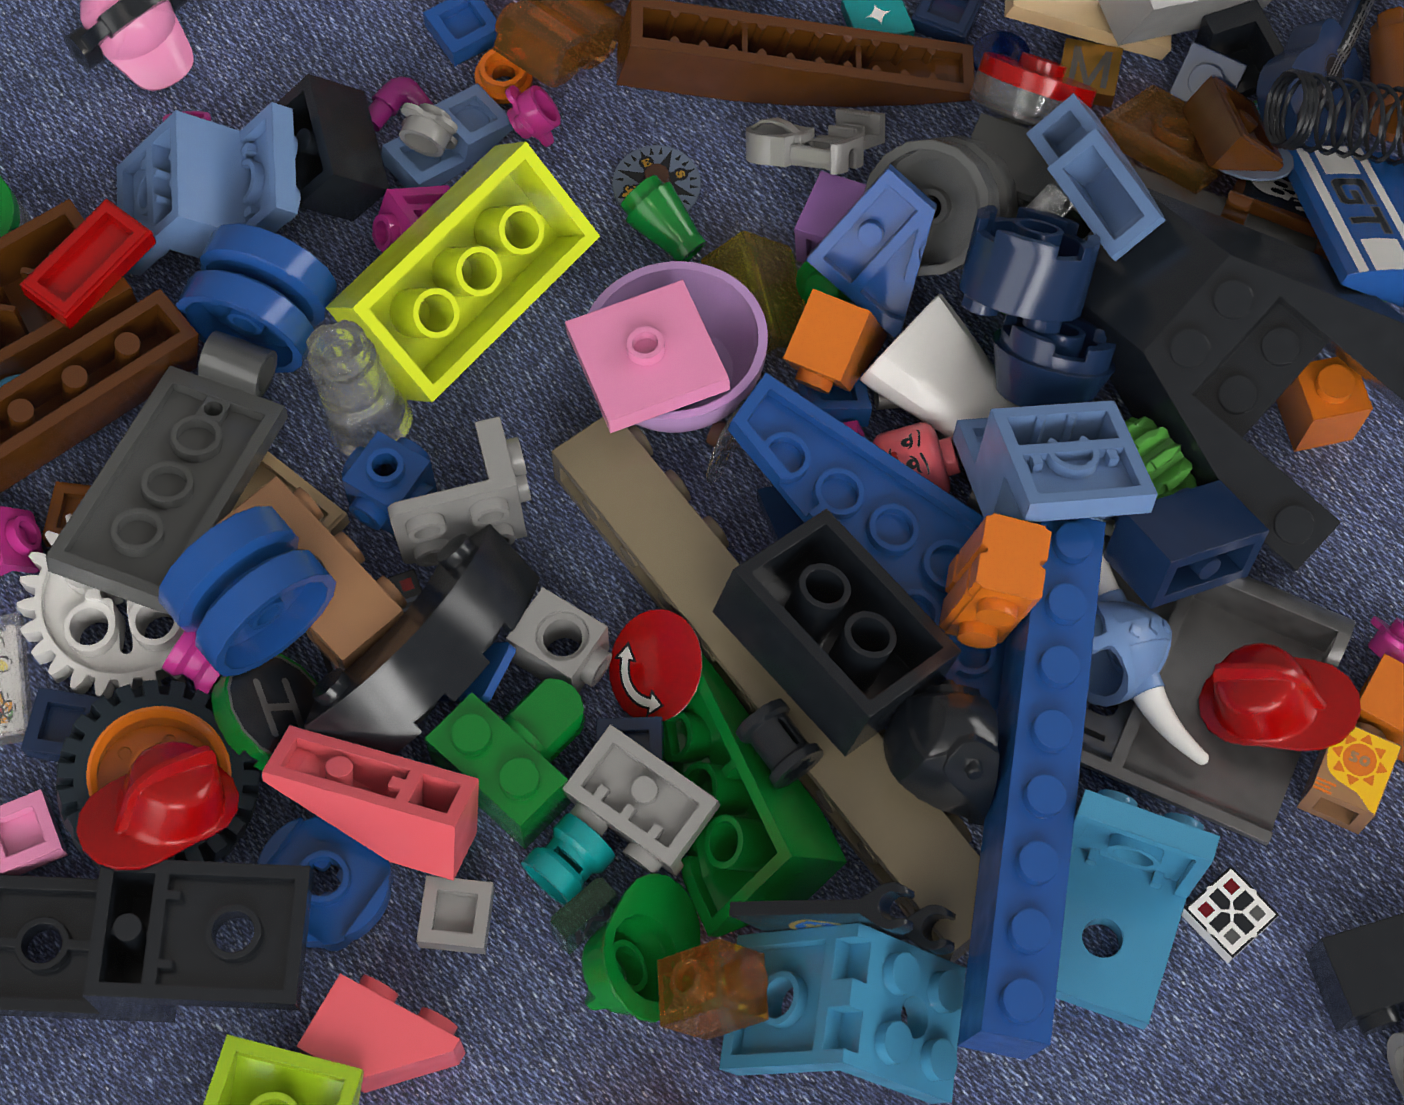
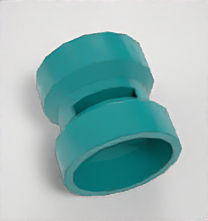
M566 813L553 827V838L545 847H535L521 864L526 873L542 890L561 905L571 908L584 894V883L592 874L603 873L615 860V854L609 845L590 826L578 817Z

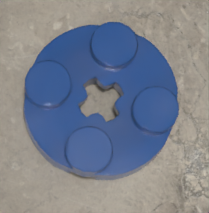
M318 816L303 820L300 817L279 828L265 844L257 864L311 866L312 870L316 868L322 872L328 870L331 865L340 869L336 876L340 886L333 893L325 891L321 896L312 894L306 946L308 948H323L327 951H339L346 948L352 941L364 936L377 924L390 901L393 871L389 861Z

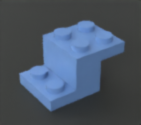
M271 102L240 131L175 110L116 167L117 207L151 230L156 244L127 273L141 276L161 257H164L169 250L200 258L212 233L223 224L241 223L276 233L286 223L290 222L298 214L301 199L300 191L296 187L295 158L298 151V140L294 135L293 109Z
M1115 400L990 409L988 418L962 419L956 422L952 439L984 518L987 515L997 513L1028 522L1080 518L1105 521L1111 520L1112 516L1152 512L1158 493Z

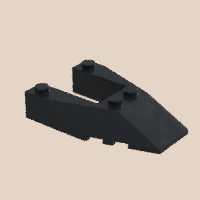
M1147 188L1166 221L1117 261H1114L1100 243L1080 317L1104 330L1107 338L1106 343L1116 344L1112 358L1116 365V370L1110 377V380L1131 416L1137 419L1146 416L1153 420L1158 428H1166L1175 444H1181L1180 451L1183 456L1192 463L1193 469L1190 472L1196 479L1197 487L1221 480L1270 530L1263 545L1291 570L1297 571L1341 521L1243 437L1325 346L1404 412V316L1377 296L1367 295L1341 285L1330 262L1320 255Z

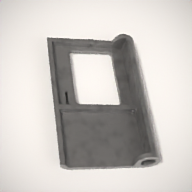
M972 489L966 505L982 515ZM1112 519L1103 521L1106 522L1104 535L1106 548L1114 531L1115 521ZM1111 566L1116 582L1120 589L1123 590L1127 601L1148 608L1165 619L1172 630L1171 646L1166 662L1160 671L1161 678L1165 684L1164 689L1179 720L1193 739L1207 752L1209 761L1204 765H1199L1176 749L1150 724L1136 703L1130 699L1120 703L1116 712L1109 716L1100 715L1086 709L1084 733L1086 734H1083L1080 765L1267 846L1272 837L1275 820L1302 751L1262 746H1244L1223 741L1208 730L1200 716V693L1205 681L1213 673L1214 665L1221 663L1230 652L1247 644L1266 643L1276 645L1290 653L1293 657L1313 659L1331 664L1337 668L1351 638L1355 620L1249 576L1150 609Z

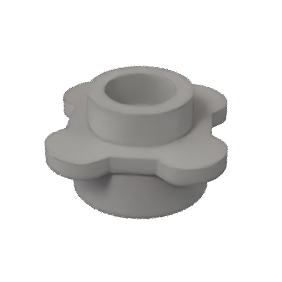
M413 103L403 104L401 112L406 118L402 121L399 137L404 144L412 150L429 157H440L445 149H454L458 140L453 134L456 133L458 126L452 121L447 112L427 103H422L419 106Z

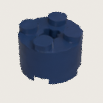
M994 205L978 209L959 282V289L964 293L961 306L972 313L983 316H996L1000 311L1005 314L1022 317V324L1026 328L1040 333L1057 334L1060 332L1063 321H1072L1080 317L1100 248V237L1097 234L1088 235L1087 240L1076 236L1079 223L1040 210L1019 207L1015 219L996 217L998 209Z

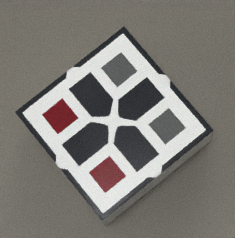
M1230 866L1183 909L1181 916L1228 964L1273 923L1279 914Z

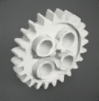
M70 513L65 516L66 522H68L70 517L72 516ZM47 531L45 536L51 546L59 534ZM40 552L30 553L29 558L40 570L39 575L20 576L19 582L26 591L35 595L34 597L17 602V609L24 617L33 619L22 626L20 630L28 642H39L32 649L31 653L40 665L53 661L48 669V673L57 683L71 676L70 688L74 693L82 695L95 683V695L97 697L104 695L106 699L112 697L115 688L130 684L132 689H137L146 680H158V686H162L161 680L169 676L173 681L186 683L184 675L172 676L162 669L166 658L184 630L174 621L173 627L165 636L157 639L144 637L149 623L160 617H171L170 615L127 600L128 624L132 633L133 648L130 653L124 654L122 649L125 641L126 622L116 607V604L123 603L124 599L51 573L47 568L46 554ZM95 623L108 624L106 635L98 643L92 645L80 644L81 635L87 627Z

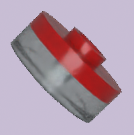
M984 52L968 97L1005 118L1034 127L1073 93L1091 108L1097 90L1066 77L1067 67L1054 61L1026 52H1022L1020 60L991 52Z

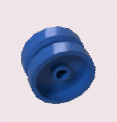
M241 223L221 225L212 233L200 256L202 271H197L189 278L176 303V308L199 334L198 338L205 343L211 333L217 330L276 351L277 366L275 373L294 372L303 365L314 342L313 326L324 321L329 312L325 307L337 295V282L329 269L312 253L288 238L260 227Z
M255 506L241 511L209 529L182 553L169 568L159 586V603L184 631L196 632L195 646L223 677L243 674L261 666L283 652L312 626L322 615L334 596L336 586L334 578L310 550H297L298 536L272 506Z

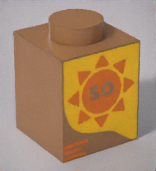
M1357 722L1355 729L1341 743L1319 750L1297 808L1359 835L1376 815L1402 746L1387 740L1385 734L1378 728L1367 723Z

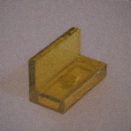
M742 230L700 259L701 264L730 274L746 286L760 304L767 323V354L777 347L787 349L806 305L797 291L796 275L798 270L792 249L788 245Z

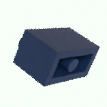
M1221 480L1195 488H1183L1172 495L1158 498L1151 513L1118 515L1114 522L1113 534L1103 557L1145 604L1152 609L1230 583L1236 579L1247 577L1270 530Z

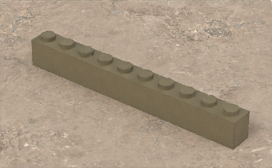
M601 417L553 449L551 454L554 478L658 608L677 613L691 625L698 637L701 652L748 714L751 715L766 703L781 698L790 708L789 718L808 743H818L824 754L810 771L799 778V781L881 885L896 882L915 892V898L913 899L900 897L894 901L908 918L928 905H940L956 914L955 920L941 919L932 928V938L934 941L947 939L955 943L953 952L946 955H937L954 963L967 953L970 945L980 856L969 844L972 842V836L962 819L958 815L943 812L919 800L895 779L885 759L883 747L885 728L845 757L712 612L732 570L740 564L727 550L729 541L719 524L710 516L702 519L690 505L691 496L681 478L671 469L664 473L651 457L653 449L644 433L636 425L610 433L604 417Z

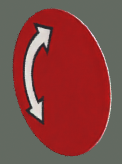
M663 609L643 612L630 620L621 630L611 652L612 659L609 664L610 683L619 705L632 717L662 716L663 721H666L676 716L691 701L700 682L702 652L695 631L683 617Z

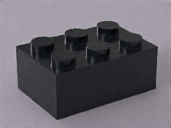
M827 508L734 568L712 611L845 757L887 727L892 716L907 697L922 693L928 686L940 684L962 651Z

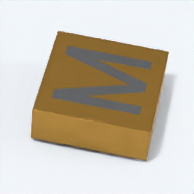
M1066 38L1061 59V65L1067 67L1065 76L1096 89L1094 105L1112 107L1124 48Z

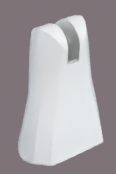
M938 294L860 377V381L870 389L921 421L929 423L945 438L951 437L952 439L957 420L988 418L990 409L1019 407L998 393L996 389L995 366L942 294Z

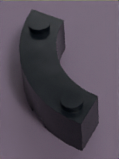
M491 524L470 537L465 533L456 536L439 552L437 556L439 564L424 589L386 634L344 671L341 668L331 671L315 686L312 692V697L315 700L304 727L312 732L395 755L422 733V730L417 725L432 712L444 694L451 701L455 702L490 662L483 653L497 639L501 627L506 632H511L515 629L535 593L540 577Z

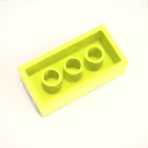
M526 141L495 145L325 308L404 400L433 402L600 235Z

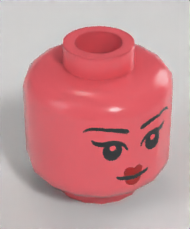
M919 422L880 433L873 440V444L950 494L951 484L949 476L961 473L951 437L939 440L935 429L929 423Z

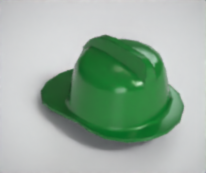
M650 873L635 879L624 891L609 921L595 931L583 947L581 964L583 977L589 989L584 1003L590 1010L606 1009L609 1012L623 1015L632 1014L638 1020L651 1023L669 1016L695 964L701 944L699 918L695 906L683 886L669 876Z

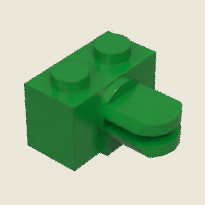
M548 678L538 683L502 719L471 692L425 737V742L434 766L479 779L478 806L526 849L571 804L570 799L562 789L568 782V779L551 762L583 731L585 725L584 706L581 696L574 686L563 680Z

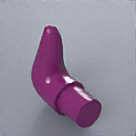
M404 76L392 78L373 95L372 103L369 105L374 130L379 132L389 118L396 115L404 103H413L418 106L422 103L434 104L412 78Z

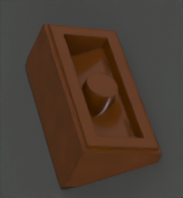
M1210 76L1184 104V115L1208 166L1218 170L1278 172L1284 166L1283 158L1278 149L1271 145L1266 136L1264 123L1254 102L1216 76Z

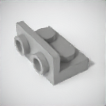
M611 724L562 788L570 801L575 804L570 814L585 822L600 837L603 836L607 829H610L628 842L623 853L648 873L656 874L662 867L675 877L684 867L681 859L720 807V803L716 798Z

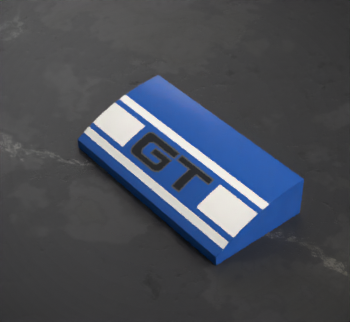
M1322 146V148L1327 150L1333 148L1332 146ZM1347 146L1339 147V150L1342 152L1350 151ZM1302 148L1294 151L1288 150L1293 156L1294 168L1287 177L1340 284L1367 295L1377 296L1381 300L1404 308L1403 163L1392 166L1387 164L1386 161L1379 164L1374 163L1369 158L1359 161L1354 159L1352 155L1344 159L1337 156L1336 153L1328 156L1323 155L1319 150L1312 153L1305 152ZM1358 148L1356 153L1363 155L1366 154V151L1363 148ZM1374 151L1372 154L1378 158L1383 156L1382 152ZM1393 155L1389 156V158L1393 160L1400 159L1399 157Z

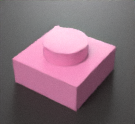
M41 789L0 805V875L19 876L68 856L48 798Z

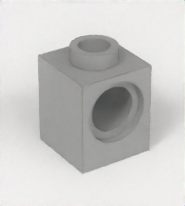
M544 587L541 588L523 613L515 629L506 637V642H509L516 648V653L511 662L542 681L548 678L563 680L574 686L578 693L585 684L591 687L595 686L606 672L612 659V653L608 652V626ZM561 638H569L580 644L578 650L568 656H557L547 650L551 643Z

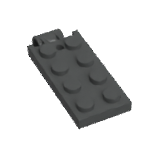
M216 330L211 333L203 346L198 364V375L169 366L46 554L48 571L169 615L158 601L159 586L169 568L191 544L209 529L216 526L220 520L232 511L288 418L287 409L284 405L261 398L268 390L275 374L277 352Z

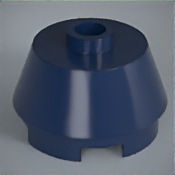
M1006 314L1002 329L995 331L993 334L996 389L1001 396L1015 405L1024 407L1092 402L1115 372L1116 365L1112 358L1116 344L1106 343L1107 338L1104 330L1087 320L1078 317L1072 321H1063L1060 332L1051 334L1030 330L1022 324V317Z

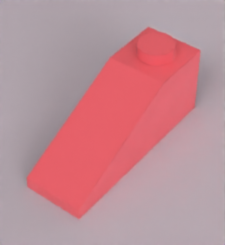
M289 725L262 771L263 782L387 861L454 881L477 834L479 779L291 725Z

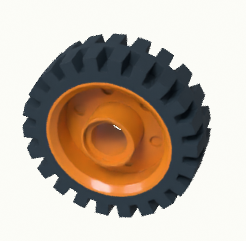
M158 680L143 681L141 688L132 689L130 684L115 689L114 696L106 699L103 695L91 704L88 714H81L72 726L71 734L69 737L66 736L61 748L56 775V794L61 819L66 832L70 833L73 844L82 855L85 852L82 850L76 830L79 813L89 797L106 784L127 774L130 766L142 751L154 744L168 741L187 742L197 747L209 745L216 754L217 765L233 778L239 792L237 814L228 827L166 860L217 862L221 858L225 859L234 850L239 839H242L256 807L260 771L253 766L258 762L257 760L252 758L246 751L238 755L226 742L214 718L211 701L212 693L209 692L207 695L197 689L196 693L186 690V683L171 680L170 687L158 686ZM92 860V864L100 869V864Z

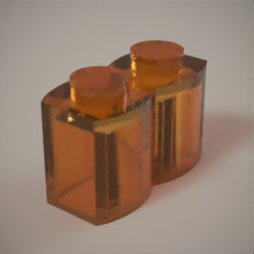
M520 0L517 3L511 2L502 10L497 18L495 31L498 34L493 50L545 85L558 87L573 78L581 69L588 70L601 64L614 52L624 16L599 0Z

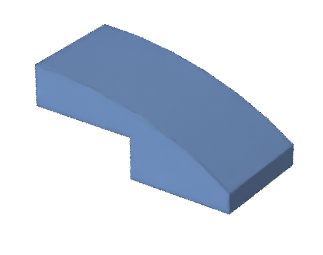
M478 83L435 104V106L447 112L452 121L458 126L456 133L453 134L458 140L454 149H445L440 157H429L409 148L402 142L400 137L382 145L381 157L384 166L405 188L441 186L479 160L513 130L507 113Z

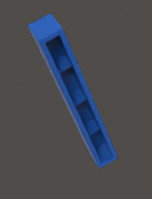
M1089 518L1032 522L1046 526V529L1052 532L1048 560L1042 566L1046 569L1043 594L1039 602L1007 636L997 713L999 731L997 747L1000 754L998 779L992 803L984 820L957 1046L1022 1060L1050 1046L1106 526V522Z

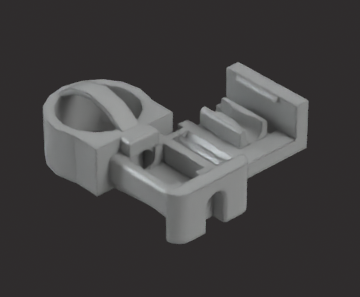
M838 108L836 109V124L828 126V135H818L816 138H814L815 128L794 125L790 121L779 117L760 120L746 128V161L758 165L784 168L791 165L829 170L832 175L846 173L849 168L857 169L864 166V150L885 143V113Z

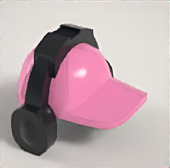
M81 0L80 20L84 28L78 27L64 38L69 51L86 71H90L100 64L104 55L138 87L148 91L163 90L178 83L187 75L194 62L192 48L174 13L188 2L187 0Z

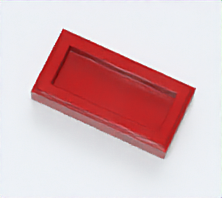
M105 199L19 285L26 297L71 329L156 244V240L151 230L111 201Z

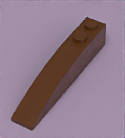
M630 0L617 36L616 85L727 101L787 106L871 107L972 101L975 96L973 45L668 0Z

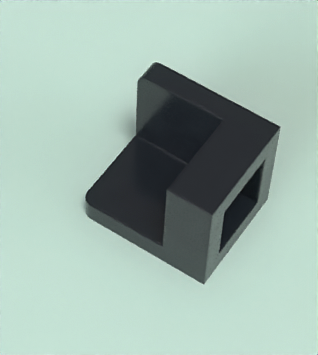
M1257 0L1203 16L1195 40L1249 65L1237 89L1245 97L1256 94L1257 82L1262 68L1271 58L1284 51Z

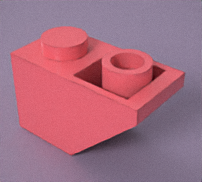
M341 973L296 1046L302 1054L363 1069L364 1076L361 1091L364 1093L457 1066L466 1053L460 1038L454 1036L458 1026L448 1018L426 1007H422L419 1014L416 1015L396 1004L395 1001L399 996L398 993L379 980L363 975L359 983Z

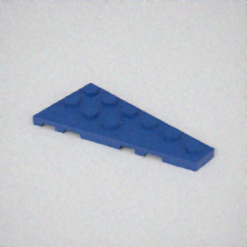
M765 373L733 417L727 430L804 523L827 508L939 626L943 600L948 594L945 591L949 564L959 554L961 548L984 520V517L768 373ZM945 633L962 651L942 682L950 679L954 680L956 684L979 689L981 696L986 698L995 712L998 713L1006 638L1002 643H997L995 647L980 649L966 646L957 640V636Z

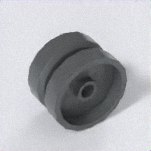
M963 135L908 141L882 157L869 174L865 188L866 191L881 173L892 164L937 205L917 276L941 275L956 271L957 269H963L978 209L994 205L998 209L996 217L1016 218L1018 211L1016 183L1005 160L986 143Z

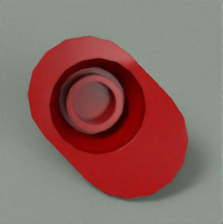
M1266 643L1247 644L1230 652L1221 663L1214 665L1213 673L1205 681L1199 696L1200 716L1208 730L1225 742L1244 746H1262L1295 751L1323 750L1341 743L1355 729L1361 713L1359 692L1349 676L1331 664L1313 659L1293 657L1282 648Z
M177 741L154 744L138 755L127 774L106 784L89 797L79 813L76 833L82 850L97 864L115 870H140L160 863L228 827L238 811L239 792L233 778L217 765L216 754L209 745L197 747L187 742Z

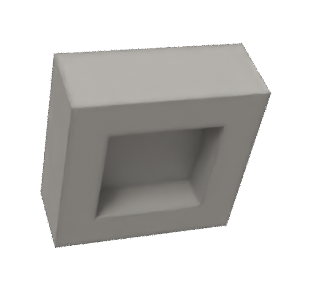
M426 875L416 939L418 947L486 955L495 893L493 882L455 878L453 881L439 876Z

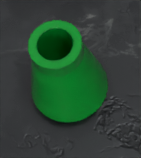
M652 175L637 185L620 205L628 215L626 223L672 256L675 261L689 262L707 244V241L698 232L672 183H663L657 175Z

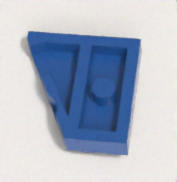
M890 164L809 253L806 261L857 306L871 311L882 328L896 338L901 332L937 205Z

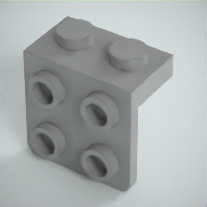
M500 416L474 422L487 480L398 501L388 506L390 522L405 564L416 563L419 566L425 567L436 566L439 564L437 561L439 552L449 541L463 533L470 537L489 524L510 545L515 542V539L527 537L521 506L522 502L532 500L526 477V466L518 436L509 439L505 438Z

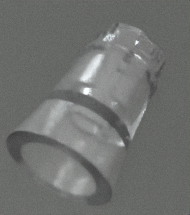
M342 320L329 325L323 324L314 330L306 340L309 349L307 356L308 370L319 393L326 414L329 437L334 447L341 453L350 456L357 447H366L377 431L382 432L395 441L400 437L405 438L412 425V408L394 385L380 360L374 344L366 337L364 330L355 322Z

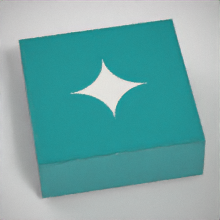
M841 0V13L847 27L914 36L915 29L903 0Z

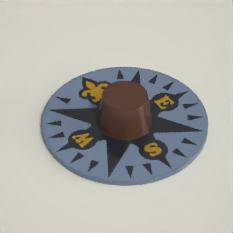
M652 145L636 149L625 156L615 169L612 186L619 206L637 185L652 175H657L663 183H672L687 212L695 205L700 194L701 179L696 165L687 155L672 147Z

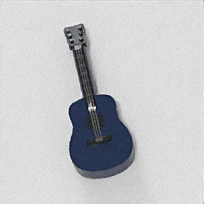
M1349 0L1339 23L1333 18L1299 25L1292 29L1284 51L1271 58L1264 65L1258 78L1256 91L1257 105L1263 123L1265 103L1273 83L1284 71L1291 68L1310 73L1316 72L1324 77L1334 75L1340 77L1341 80L1348 77L1358 82L1362 81L1363 68L1354 44L1375 0ZM1296 78V79L1289 85V87H1288V89H1287V91H1286V94H1285V96H1284V98H1283L1281 110H1280V117H1281V111H1282V108H1283V105H1284V102H1285V98L1287 97V95H1288L1289 91L1291 90L1292 86L1299 80V78ZM1328 81L1330 87H1332L1335 84V82ZM1323 83L1318 86L1319 104L1327 92ZM1302 84L1298 86L1293 94L1286 112L1285 133L1287 140L1293 135L1297 127L1298 113L1303 101ZM1345 84L1347 86V89L1353 86L1350 84ZM1340 86L1332 92L1334 112L1344 94ZM1355 89L1353 92L1349 94L1351 102L1354 95L1358 91L1357 89ZM1329 100L1326 101L1320 117L1319 139L1322 138L1327 125ZM1346 100L1341 107L1337 119L1336 143L1339 141L1344 129ZM1313 130L1305 141V145L1309 147L1316 145ZM1330 132L1322 146H1332Z

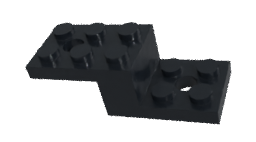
M164 860L140 870H115L100 865L99 879L0 875V1016L175 1023L177 1005L300 1010L314 872L311 866ZM234 918H244L252 922L254 926L253 938L244 949L237 952H226L218 948L216 943L217 933L225 922ZM46 930L60 932L62 947L54 959L45 963H35L29 960L28 946L38 933Z

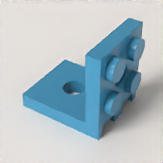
M1085 789L1075 810L1056 998L1144 1030L1148 1026L1186 899L1212 864L1220 836L1204 831V825L1190 816L1180 813H1166L1164 816L1138 808L1136 800L1124 793L1109 789H1102L1096 793ZM1091 925L1108 927L1115 933L1118 939V952L1113 956L1105 958L1091 954L1083 943V930Z
M861 923L738 935L719 1069L737 1076L842 1071L930 1104L952 1103L954 1077L958 1063L957 1045L966 968ZM793 987L794 994L791 1006L782 1015L783 999L786 993ZM903 1005L907 1013V1025L901 1020Z

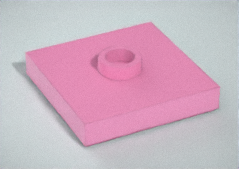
M683 280L565 321L567 335L610 433L730 390L727 372Z

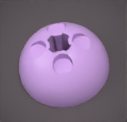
M670 261L636 269L607 287L588 312L605 308L680 280L684 281L727 372L730 390L636 424L643 428L658 432L683 433L711 426L736 410L747 399L760 378L766 360L768 345L767 323L760 304L748 288L739 280L720 269L705 264Z

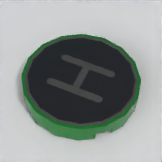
M280 653L261 666L243 674L220 676V680L213 686L211 695L215 721L228 745L238 755L246 751L252 758L258 761L253 766L263 771L289 725L307 730L304 725L315 700L312 697V692L318 683L300 664Z

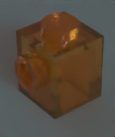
M716 939L657 960L660 1027L709 1040L769 1020L767 1000L768 976L765 969L764 953L722 939Z

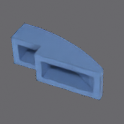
M1074 93L1026 133L1049 165L1047 170L1093 234H1097L1100 237L1101 245L1114 261H1117L1166 221L1145 184L1093 110Z

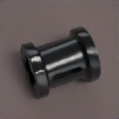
M781 698L761 706L747 717L735 732L741 742L752 745L770 769L769 781L775 789L788 786L801 778L821 760L824 754L818 743H808L789 718L790 708Z

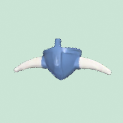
M1104 540L1087 701L1094 705L1109 707L1132 699L1150 724L1171 745L1197 764L1204 765L1209 761V755L1193 739L1179 720L1166 695L1165 684L1160 675L1171 646L1172 630L1165 619L1148 608L1127 601L1123 590L1120 589L1116 582L1110 564L1103 557L1106 550Z

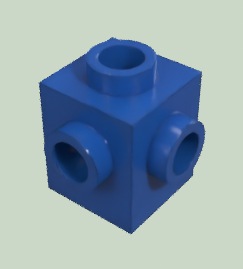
M380 431L375 433L366 447L359 446L350 454L342 471L341 480L351 514L366 526L375 530L383 529L393 536L395 535L387 510L389 505L398 501L438 492L428 453L418 444L407 438L400 437L395 441Z

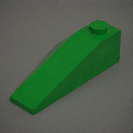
M702 653V672L693 698L680 713L664 721V760L672 762L674 770L716 798L720 803L716 813L689 848L688 856L681 859L684 865L681 869L683 882L708 937H720L749 925L729 916L730 902L808 900L847 863V860L820 807L799 779L788 786L775 789L769 781L770 769L750 743L744 744L735 733L737 728L750 715Z

